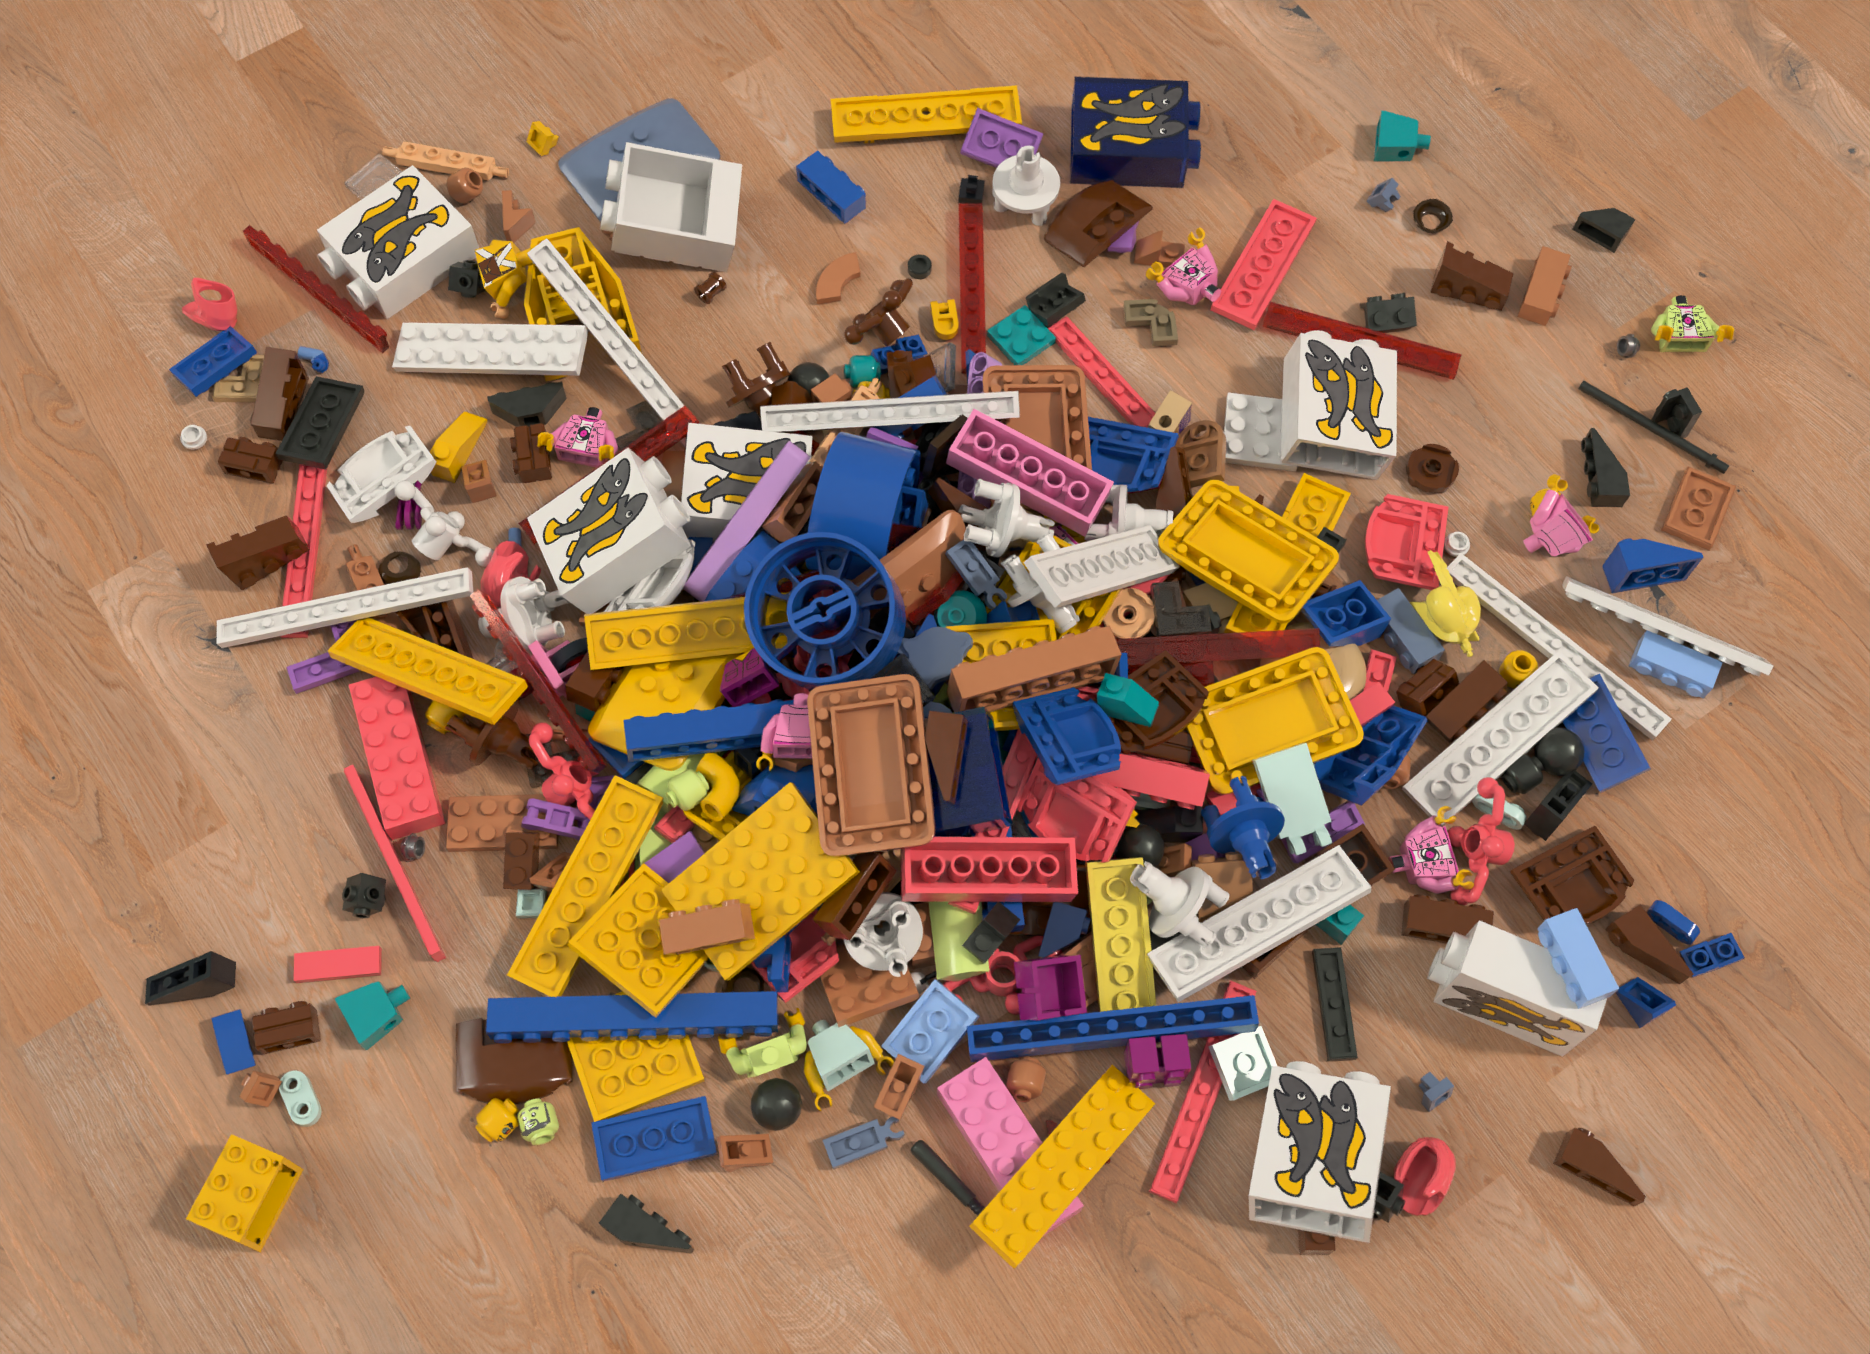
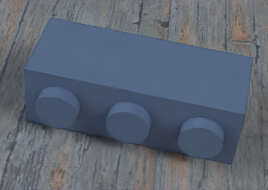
M1397 588L1379 598L1377 601L1391 617L1389 624L1383 632L1384 639L1387 645L1394 648L1402 665L1414 675L1420 667L1428 664L1433 658L1439 661L1445 649L1401 590Z

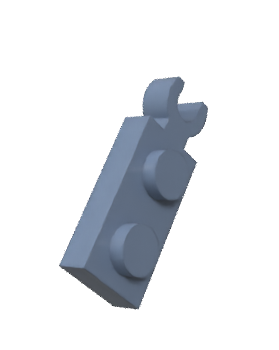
M963 539L946 551L945 555L975 596L984 594L985 604L989 609L992 610L996 606L992 596H998L1002 602L1007 599L1006 593L994 585L1000 579L972 542H966Z
M890 1117L885 1125L881 1127L878 1120L875 1119L824 1139L823 1144L833 1170L887 1149L885 1141L887 1139L894 1141L902 1139L905 1136L904 1131L893 1133L890 1130V1127L898 1123L899 1119Z

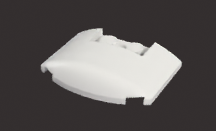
M411 426L405 427L407 429L405 433L395 435L391 431L362 447L337 470L341 475L336 483L333 485L329 481L327 484L331 494L351 523L361 522L378 516L379 514L376 510L396 497L394 490L396 484L403 480L411 483L419 481L422 484L434 468L436 460Z
M689 540L691 547L621 595L615 597L604 612L670 605L679 595L690 575L694 560L695 542Z

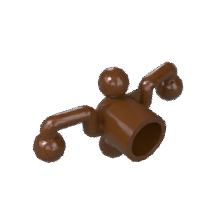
M906 278L894 281L891 284L890 291L885 292L881 302L867 314L856 315L853 325L845 329L844 338L846 342L852 345L859 344L864 337V333L870 329L885 347L898 339L910 327L896 309L900 307L913 286L912 280Z

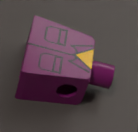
M753 648L746 653H741L740 656L725 665L720 692L733 707H738L779 686L775 670Z

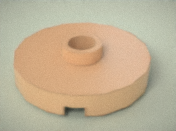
M1122 588L1103 619L1104 627L1110 626L1114 637L1119 640L1134 641L1141 639L1149 633L1154 624L1155 610L1153 602L1146 593L1139 589ZM1125 612H1132L1134 616L1131 619H1125L1123 615Z

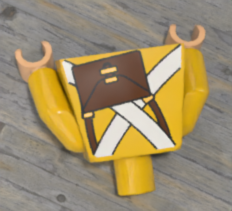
M492 240L489 246L474 250L483 287L496 300V302L491 304V310L496 312L494 314L495 318L506 319L508 317V303L511 296L520 285L527 282L525 266L533 263L527 255L532 248L520 251L512 241Z

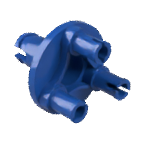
M1235 777L1229 783L1237 800L1235 808L1221 816L1216 805H1209L1201 810V815L1208 828V840L1212 849L1218 853H1241L1250 875L1255 878L1257 871L1260 880L1266 879L1276 871V863L1273 860L1268 843L1282 831L1285 818L1277 805L1264 802L1261 797H1256L1252 794L1246 777H1240L1242 783H1240L1238 777Z

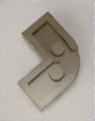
M1154 299L1124 300L1123 309L1126 327L1150 325L1152 346L1177 345L1178 335L1173 311L1170 312L1164 306L1157 304L1158 300Z

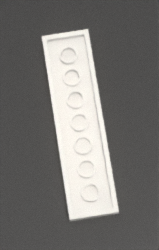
M402 323L392 368L397 372L580 376L589 330L585 325Z
M1151 525L1033 555L1024 562L1030 576L1038 583L1046 599L1054 608L1169 575L1180 567L1175 561L1160 551L1158 547L1159 537Z
M1567 576L1562 584L1567 597L1582 603L1583 599L1591 602L1590 604L1593 608L1604 613H1607L1608 609L1615 611L1617 618L1631 624L1633 620L1639 621L1645 630L1655 634L1659 630L1663 631L1668 639L1682 645L1684 641H1687L1694 650L1708 655L1710 651L1716 653L1715 656L1718 657V660L1734 666L1735 662L1740 663V667L1753 675L1760 676L1761 672L1769 675L1773 668V665L1763 657Z
M1559 650L1407 782L1402 790L1429 817L1437 816L1438 810L1443 806L1452 808L1445 812V820L1455 816L1479 794L1477 784L1481 779L1491 777L1496 780L1549 731L1557 727L1590 698L1599 687Z
M1338 845L1202 922L1204 926L1216 934L1212 944L1207 942L1209 947L1204 948L1189 935L1181 934L1147 953L1176 1001L1180 1002L1371 893V886Z

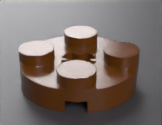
M1438 444L1423 445L1422 448L1414 450L1406 465L1408 482L1411 486L1428 493H1445L1458 476L1459 463L1457 459L1454 460L1451 456L1452 452L1446 447ZM1433 464L1435 469L1439 471L1435 473L1430 472L1427 467Z

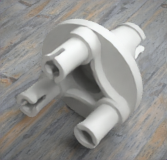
M1033 146L1022 147L1017 155L1004 160L994 172L992 183L994 209L998 212H1005L1009 209L1018 213H1033V224L1042 226L1043 223L1047 222V212L1050 209V205L1059 194L1060 178L1057 170L1049 161L1040 157V153L1034 155Z
M978 479L974 489L975 496L995 500L993 507L982 511L962 504L958 511L964 513L961 514L963 522L969 523L964 533V541L986 546L987 554L992 557H1000L1009 543L1015 540L1023 539L1037 543L1036 541L1050 532L1052 536L1054 535V530L1049 529L1050 526H1054V521L1029 514L1020 506V490L1016 484L1001 483L999 485Z
M1113 485L1105 503L1113 505L1112 522H1109V524H1092L1085 540L1091 541L1151 525L1157 535H1161L1169 524L1173 523V511L1144 509L1138 504H1128L1127 485Z
M1051 532L1036 541L1044 553L1060 549ZM1013 554L1001 562V565H1003L1014 583L1012 585L1017 591L1008 600L1011 607H1016L1030 600L1033 606L1043 610L1048 619L1054 620L1056 631L1060 634L1077 624L1076 622L1080 621L1071 604L1054 608L1048 602L1044 592L1030 576V573H1028L1020 561L1019 556L1016 557V554Z
M516 577L508 580L503 586L501 608L481 616L478 620V626L482 635L487 638L510 633L519 645L530 650L528 646L536 640L545 646L550 640L564 637L565 629L560 621L552 623L550 612L555 607L569 604L570 602L560 595L559 590L553 592L546 591L545 584L541 579L531 581L525 577Z
M1145 861L1144 866L1138 864L1131 874L1130 882L1153 900L1154 905L1149 917L1151 931L1162 938L1170 937L1180 932L1185 936L1189 935L1202 947H1209L1207 942L1212 944L1216 934L1200 923L1196 914L1205 898L1220 908L1228 901L1229 893L1215 884L1212 877L1199 867H1190L1175 877H1168L1149 862Z
M882 892L852 939H844V943L849 954L860 965L872 970H889L893 976L901 977L900 972L902 971L903 975L907 972V962L916 954L921 945L923 937L922 921L918 911L911 902H902L901 896L898 894ZM880 920H885V922L882 923L883 928L880 929L876 926L879 925Z

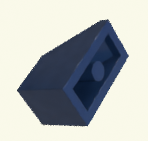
M1054 902L1038 956L1046 958L1079 940L1081 933L1086 935L1091 918L1086 917L1087 910Z

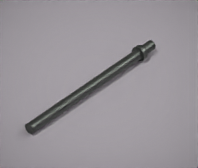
M1583 380L1579 386V390L1706 463L1705 466L1707 468L1711 466L1723 474L1730 465L1716 458L1718 455L1714 453L1712 455L1588 382Z

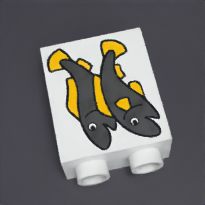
M413 165L317 229L325 247V250L320 252L317 257L325 270L335 280L345 274L351 281V283L346 285V288L359 307L366 310L374 305L386 319H389L449 277L451 265L475 259L474 250L479 249L472 225Z
M1315 330L1305 334L1300 333L1284 358L1281 463L1377 480L1396 457L1397 351L1380 348L1375 341L1368 339L1347 342L1332 339L1331 335L1324 331Z
M688 423L681 503L690 517V521L682 526L687 538L713 537V541H715L785 444L791 441L811 456L812 436ZM813 456L810 457L806 465L811 463L810 460ZM760 526L748 544L762 531H765L768 535L770 534Z
M627 448L527 517L560 595L586 614L596 612L615 597L621 595L691 547L682 526L690 521L689 514L674 495L667 497L663 488L672 481L667 470L656 457L653 456L644 462L632 450Z
M1478 921L1466 936L1456 932L1452 933L1445 949L1439 948L1427 978L1440 984L1433 1002L1562 1057L1597 1030L1607 1000L1606 998L1578 1009L1576 1003L1568 997L1566 984L1562 976L1555 971L1552 965V957L1547 948L1482 921Z
M1302 1061L1290 1062L1286 1068L1272 1066L1249 1191V1220L1369 1243L1391 1086L1381 1085L1378 1078L1365 1072H1349L1344 1078L1321 1074L1320 1069L1315 1065Z

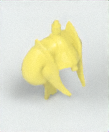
M1430 550L1427 553L1430 556L1442 587L1431 590L1427 595L1426 601L1410 602V604L1418 612L1435 637L1453 644H1460L1461 649L1464 651L1463 653H1466L1468 657H1472L1473 653L1471 651L1473 648H1471L1469 641H1479V636L1475 631L1480 622L1481 607L1479 599L1470 587L1459 586L1456 588L1453 578L1447 570V565L1439 553Z

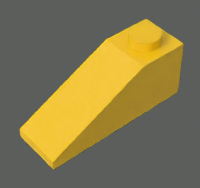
M464 411L434 443L430 453L436 460V464L431 474L455 483L462 471L461 466H464L488 420Z

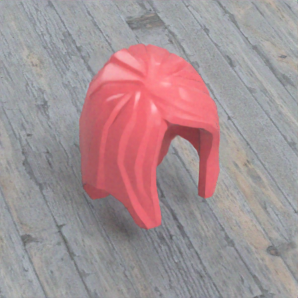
M514 541L501 542L496 547L489 564L484 570L480 582L481 596L491 605L501 607V592L508 580L516 577H525L534 581L539 578L541 569L536 565L528 577L529 557L525 550Z
M1434 1137L1417 1139L1402 1154L1394 1168V1180L1404 1185L1402 1199L1406 1200L1403 1210L1409 1214L1418 1216L1433 1213L1441 1204L1450 1188L1456 1169V1160L1453 1152L1444 1141Z

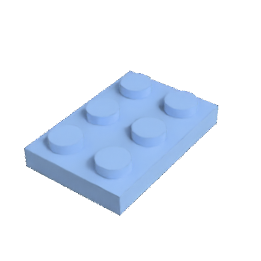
M934 979L881 1046L895 1059L900 1054L924 1065L920 1081L927 1083L965 1036L967 1026L974 1025L980 1016L941 982Z

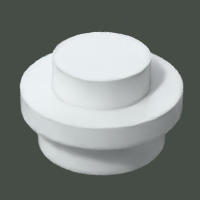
M197 425L186 426L181 432V442L187 449H199L207 441V433L202 427Z
M1462 532L1450 533L1444 540L1445 551L1454 557H1457L1460 553L1465 555L1470 548V541L1467 535Z

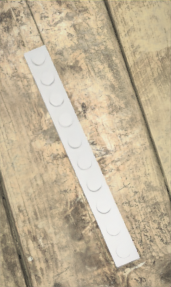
M546 238L527 253L528 257L685 447L688 423H699Z
M1019 391L760 407L762 431L771 432L952 422L962 414L968 418L973 409L993 419L1020 417Z
M1462 553L1447 567L1454 584L1458 587H1470L1476 593L1483 607L1550 659L1560 650L1588 678L1600 674L1623 718L1652 741L1671 721L1669 716Z
M467 567L217 620V645L225 648L473 596L472 571Z

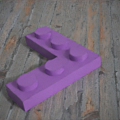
M357 620L330 625L335 641ZM328 652L286 667L296 694L362 671L332 659Z
M1259 788L1256 792L1266 802L1262 789ZM1346 801L1330 810L1329 815L1332 822L1324 824L1329 832L1332 843L1361 824L1365 825L1355 804L1351 801ZM1313 833L1301 836L1307 852L1295 855L1290 854L1286 837L1281 839L1293 863H1299L1328 846H1316Z

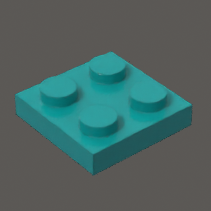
M1026 305L987 330V337L1014 365L1026 364L1056 343V337Z

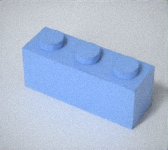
M1646 630L1637 643L1629 667L1636 669L1640 674L1655 677L1668 686H1675L1685 690L1691 696L1704 699L1713 689L1723 662Z
M1577 908L1548 918L1537 928L1541 944L1548 949L1552 957V965L1555 971L1562 976L1566 984L1567 995L1576 1003L1578 1009L1606 999L1620 989Z

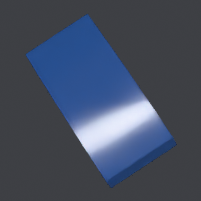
M919 334L896 339L895 345L873 349L870 354L875 358L876 362H880L881 375L888 373L887 352L897 350L912 351L913 360L928 356Z
M1732 933L1708 942L1704 941L1679 952L1683 961L1694 974L1692 978L1734 964L1745 958Z
M241 1009L212 1017L211 1020L226 1075L256 1066Z

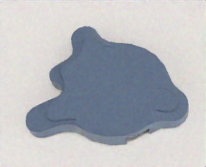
M933 627L923 631L914 638H903L898 650V654L904 656L903 672L909 675H918L917 681L920 685L922 700L929 696L935 685L950 678L951 669L962 663L964 657L966 658L967 652L973 646V639L966 632H955L944 627Z

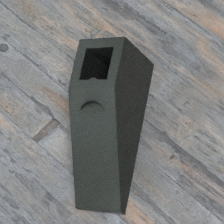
M1591 428L1581 442V450L1585 453L1586 457L1584 473L1588 475L1589 481L1587 496L1591 497L1592 507H1623L1630 496L1627 472L1597 430Z
M620 1194L599 1222L605 1230L625 1245L683 1253H692L694 1251L689 1244L692 1240L679 1229L673 1233L665 1227L668 1223L666 1219L655 1211L652 1215H649L642 1209L645 1204L632 1194L628 1198Z

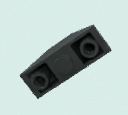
M549 382L542 386L524 387L517 391L499 392L495 395L487 396L492 413L515 427L539 423L546 425L567 399L562 382Z

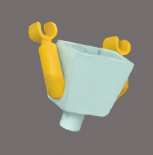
M820 1020L812 1028L815 1036L808 1040L810 1050L805 1054L804 1074L811 1092L816 1094L815 1106L818 1110L822 1111L818 1104L820 1098H828L831 1107L833 1104L831 1097L824 1093V1088L830 1091L875 1064L874 1058L877 1061V1073L884 1076L886 1073L881 1068V1062H887L892 1068L894 1061L892 1058L882 1055V1048L870 1032L855 1026L848 1027L844 1025L838 1027L837 1023L830 1027L826 1020Z

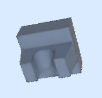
M1393 178L1378 184L1367 199V202L1372 208L1378 206L1385 212L1392 210L1394 205L1391 202H1395L1401 197L1396 190L1399 184Z
M1429 1072L1421 1078L1422 1083L1419 1084V1088L1424 1093L1421 1104L1428 1112L1451 1097L1454 1085L1447 1077L1439 1081Z

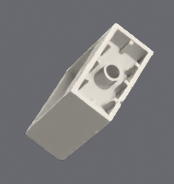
M626 142L623 161L609 160L605 189L618 191L617 202L604 200L600 230L613 232L611 250L616 253L638 257L641 255L649 259L666 262L673 261V263L694 267L702 266L705 269L727 272L735 247L742 164Z

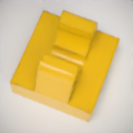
M540 121L532 122L526 142L539 155H548L550 148L556 146L559 136L554 135L550 131L551 129L545 127Z

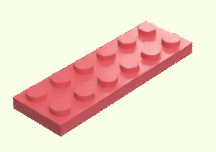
M1273 199L1222 286L1219 298L1212 303L1211 311L1255 330L1313 229L1317 218Z

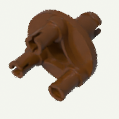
M771 342L757 348L767 370L765 374L753 380L747 378L737 359L722 366L733 385L732 390L735 394L733 398L726 401L728 408L745 401L749 409L756 411L761 419L760 407L772 405V388L777 386L776 383L791 374L784 361H780Z
M517 700L495 725L484 722L479 727L467 718L462 720L454 714L445 727L446 730L465 740V744L472 748L469 761L476 766L482 764L492 753L495 755H507L531 770L538 765L537 761L525 754L527 749L533 752L529 745V737L523 734L518 724L513 721L519 708Z

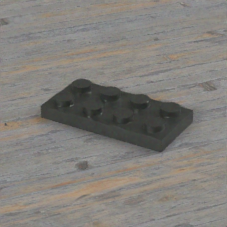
M316 376L276 452L278 460L326 470L365 393L363 386Z

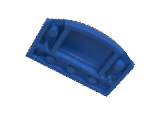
M1088 417L1092 471L1113 481V485H1127V492L1143 491L1159 486L1170 449L1176 445L1179 438L1178 433Z
M1074 687L1014 701L1012 704L1021 733L1026 734L1045 768L1044 775L1055 785L1119 770L1121 763L1119 761L1121 744L1113 723L1103 709L1091 698L1085 701L1078 697L1079 690Z

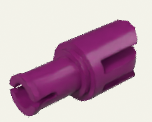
M419 481L413 483L421 491L422 484ZM413 498L408 501L398 499L395 522L397 530H403L404 522L407 530H413L414 524L417 529L422 527L423 518L420 514L422 509Z

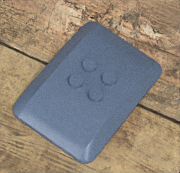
M665 99L624 118L584 141L560 158L559 169L597 219L601 221L604 200L617 202L618 191L605 189L609 160L623 161L626 142L720 160V152L676 99Z

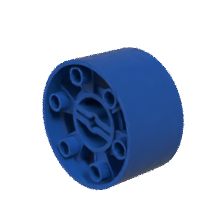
M840 432L834 439L823 465L813 501L808 533L829 532L847 536L863 544L879 560L891 552L890 548L895 537L891 535L892 525L902 486L916 489L918 487L921 467L920 451ZM817 556L806 559L808 570L819 572ZM853 556L845 579H855L871 567V565L861 558ZM833 559L829 565L830 570L839 569L842 565V559Z
M813 532L793 537L779 544L758 564L751 576L745 594V625L754 648L773 669L797 685L809 690L823 685L877 678L891 664L902 644L906 626V613L899 587L880 560L867 547L844 535L829 532ZM817 556L820 575L811 576L800 582L790 569L808 558ZM853 556L861 558L877 570L859 587L845 579ZM835 558H841V567L837 570H830V562ZM785 582H792V590L788 594H781V586ZM879 588H885L887 590L886 597L880 601L874 600L875 591ZM829 589L839 590L828 597H818L809 606L805 607L808 600L816 593ZM770 597L787 603L788 622L766 626V612ZM889 607V617L884 634L869 629L870 610ZM849 619L845 628L837 635L827 639L811 638L825 630H835L842 622ZM780 636H786L787 644L783 648L777 649L775 646L776 639ZM879 642L874 651L869 654L870 645ZM798 645L811 654L804 676L789 670L780 662ZM856 649L865 660L851 670L840 674L837 657L846 655ZM825 666H831V676L820 678V670Z

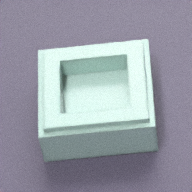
M518 889L516 917L538 918L547 901V891L543 889Z

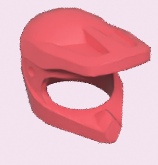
M193 278L191 286L195 301L182 307V313L211 330L224 331L230 326L233 328L237 322V304L231 288L215 281ZM204 290H215L221 294V300H206L199 293Z

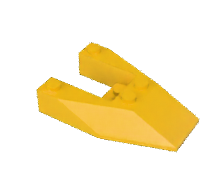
M577 227L531 239L530 248L532 249L546 238L551 242L641 352L638 335L621 280L583 231ZM534 263L529 264L524 300L529 324L556 325L577 319V315ZM544 375L546 382H547V381L554 380V379H558V378L570 376V375Z

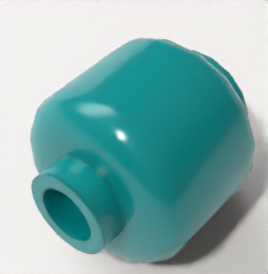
M854 355L850 358L849 364H844V379H849V383L853 388H857L860 382L872 381L873 378H877L880 381V362H876L875 358L871 355Z

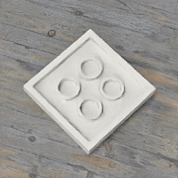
M1228 393L1223 431L1226 436L1225 463L1296 472L1297 466L1281 463L1283 399Z

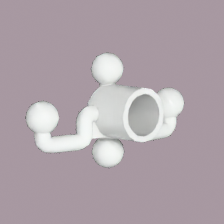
M403 480L396 484L394 490L398 499L408 501L413 498L422 509L420 514L426 522L412 539V544L421 553L433 560H440L453 543L458 547H467L475 551V559L478 565L487 567L494 551L470 537H462L459 534L465 524V519L461 513L457 511H452L448 514L439 511L434 512L431 503L413 483Z

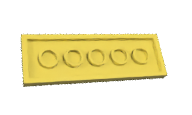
M1142 857L1115 859L1109 862H1085L1099 1012L1156 1006L1153 965L1147 953L1151 952L1147 897L1137 886L1135 887L1130 882L1131 874L1138 864L1143 865Z

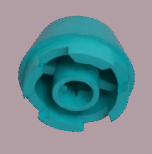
M960 590L948 593L938 602L934 611V619L937 627L944 628L946 626L986 624L987 612L983 602L975 594Z

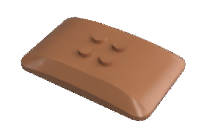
M1075 365L990 366L984 371L982 378L983 393L1019 391L1020 417L995 420L1092 470L1085 375L1081 368ZM990 499L992 506L995 500ZM1020 503V506H1022L1024 510H1033L1032 508Z
M954 510L945 511L880 559V562L899 587L905 605L906 620L913 631L917 625L922 626L928 614L934 616L938 602L945 595L953 591H960L965 583L964 579L945 555L946 551L964 539L966 530L961 515ZM871 566L851 582L859 587L877 570ZM885 588L877 589L874 593V600H883L887 595V590ZM883 608L870 610V619ZM849 619L842 622V628H845Z
M909 674L823 685L811 690L808 695L807 706L819 837L822 850L830 856L838 857L923 846L932 841L935 835L928 748L925 741L926 733L921 689L916 678Z

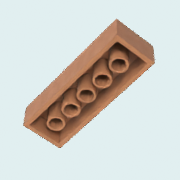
M1095 626L1081 634L1069 633L1062 636L1059 640L1051 642L1047 640L1040 641L1033 647L1026 649L1014 648L1007 652V654L1000 656L988 655L980 661L971 664L969 662L960 663L951 669L947 695L954 714L964 715L968 719L1011 707L1014 701L1073 687L1079 688L1103 681L1105 673L1114 675L1122 654L1111 627L1101 628L1100 626Z

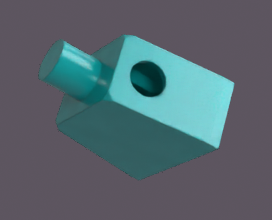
M1382 110L1376 128L1374 161H1411L1416 148L1429 149L1431 135L1418 134L1419 122L1417 119Z
M377 981L335 998V1001L358 1043L365 1050H368L402 1022L403 1018L397 1007L411 998L403 984L388 992L383 984Z

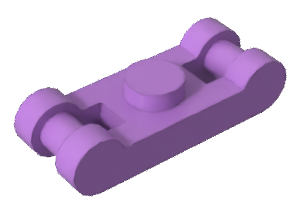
M531 798L528 799L526 809H528L527 816L523 817L521 826L528 830H540L575 838L579 841L590 820L577 808ZM541 812L547 813L545 820L539 819L538 814ZM574 820L582 822L581 828L573 826Z

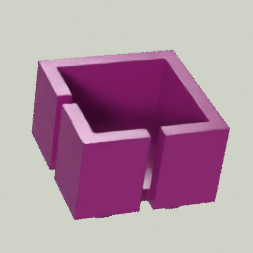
M1061 955L1014 962L1016 988H1022V993L1017 994L1020 1020H1043L1087 1013L1081 955Z
M1187 1034L1161 1036V1048H1156L1155 1037L1129 1039L1124 1050L1126 1075L1129 1083H1134L1135 1088L1139 1089L1151 1088L1156 1083H1164L1165 1087L1181 1085V1081H1185L1191 1070Z

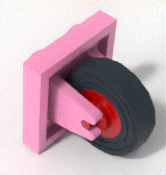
M581 638L571 643L567 640L551 650H548L536 640L528 646L532 652V655L529 656L532 663L546 675L543 680L551 691L554 690L559 697L562 695L566 697L565 685L588 651L587 638Z

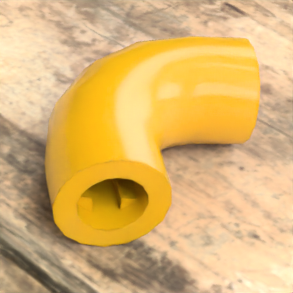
M711 752L706 753L702 757L696 769V772L699 771L712 785V790L701 800L700 805L703 812L714 821H721L738 800L740 783L734 768L725 759Z

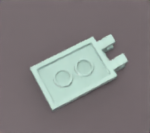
M1301 743L1253 759L1265 801L1277 805L1284 815L1285 824L1277 838L1282 839L1286 837L1290 854L1299 855L1307 852L1301 836L1313 833L1316 846L1320 845L1323 847L1331 844V837L1324 824L1332 821L1307 743Z

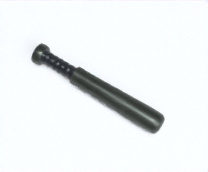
M918 1140L911 1147V1153L965 1207L968 1206L977 1216L985 1209L975 1198L976 1195L925 1141Z

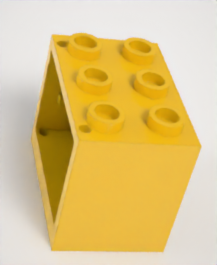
M231 1134L186 1220L261 1252L304 1169L279 1154Z

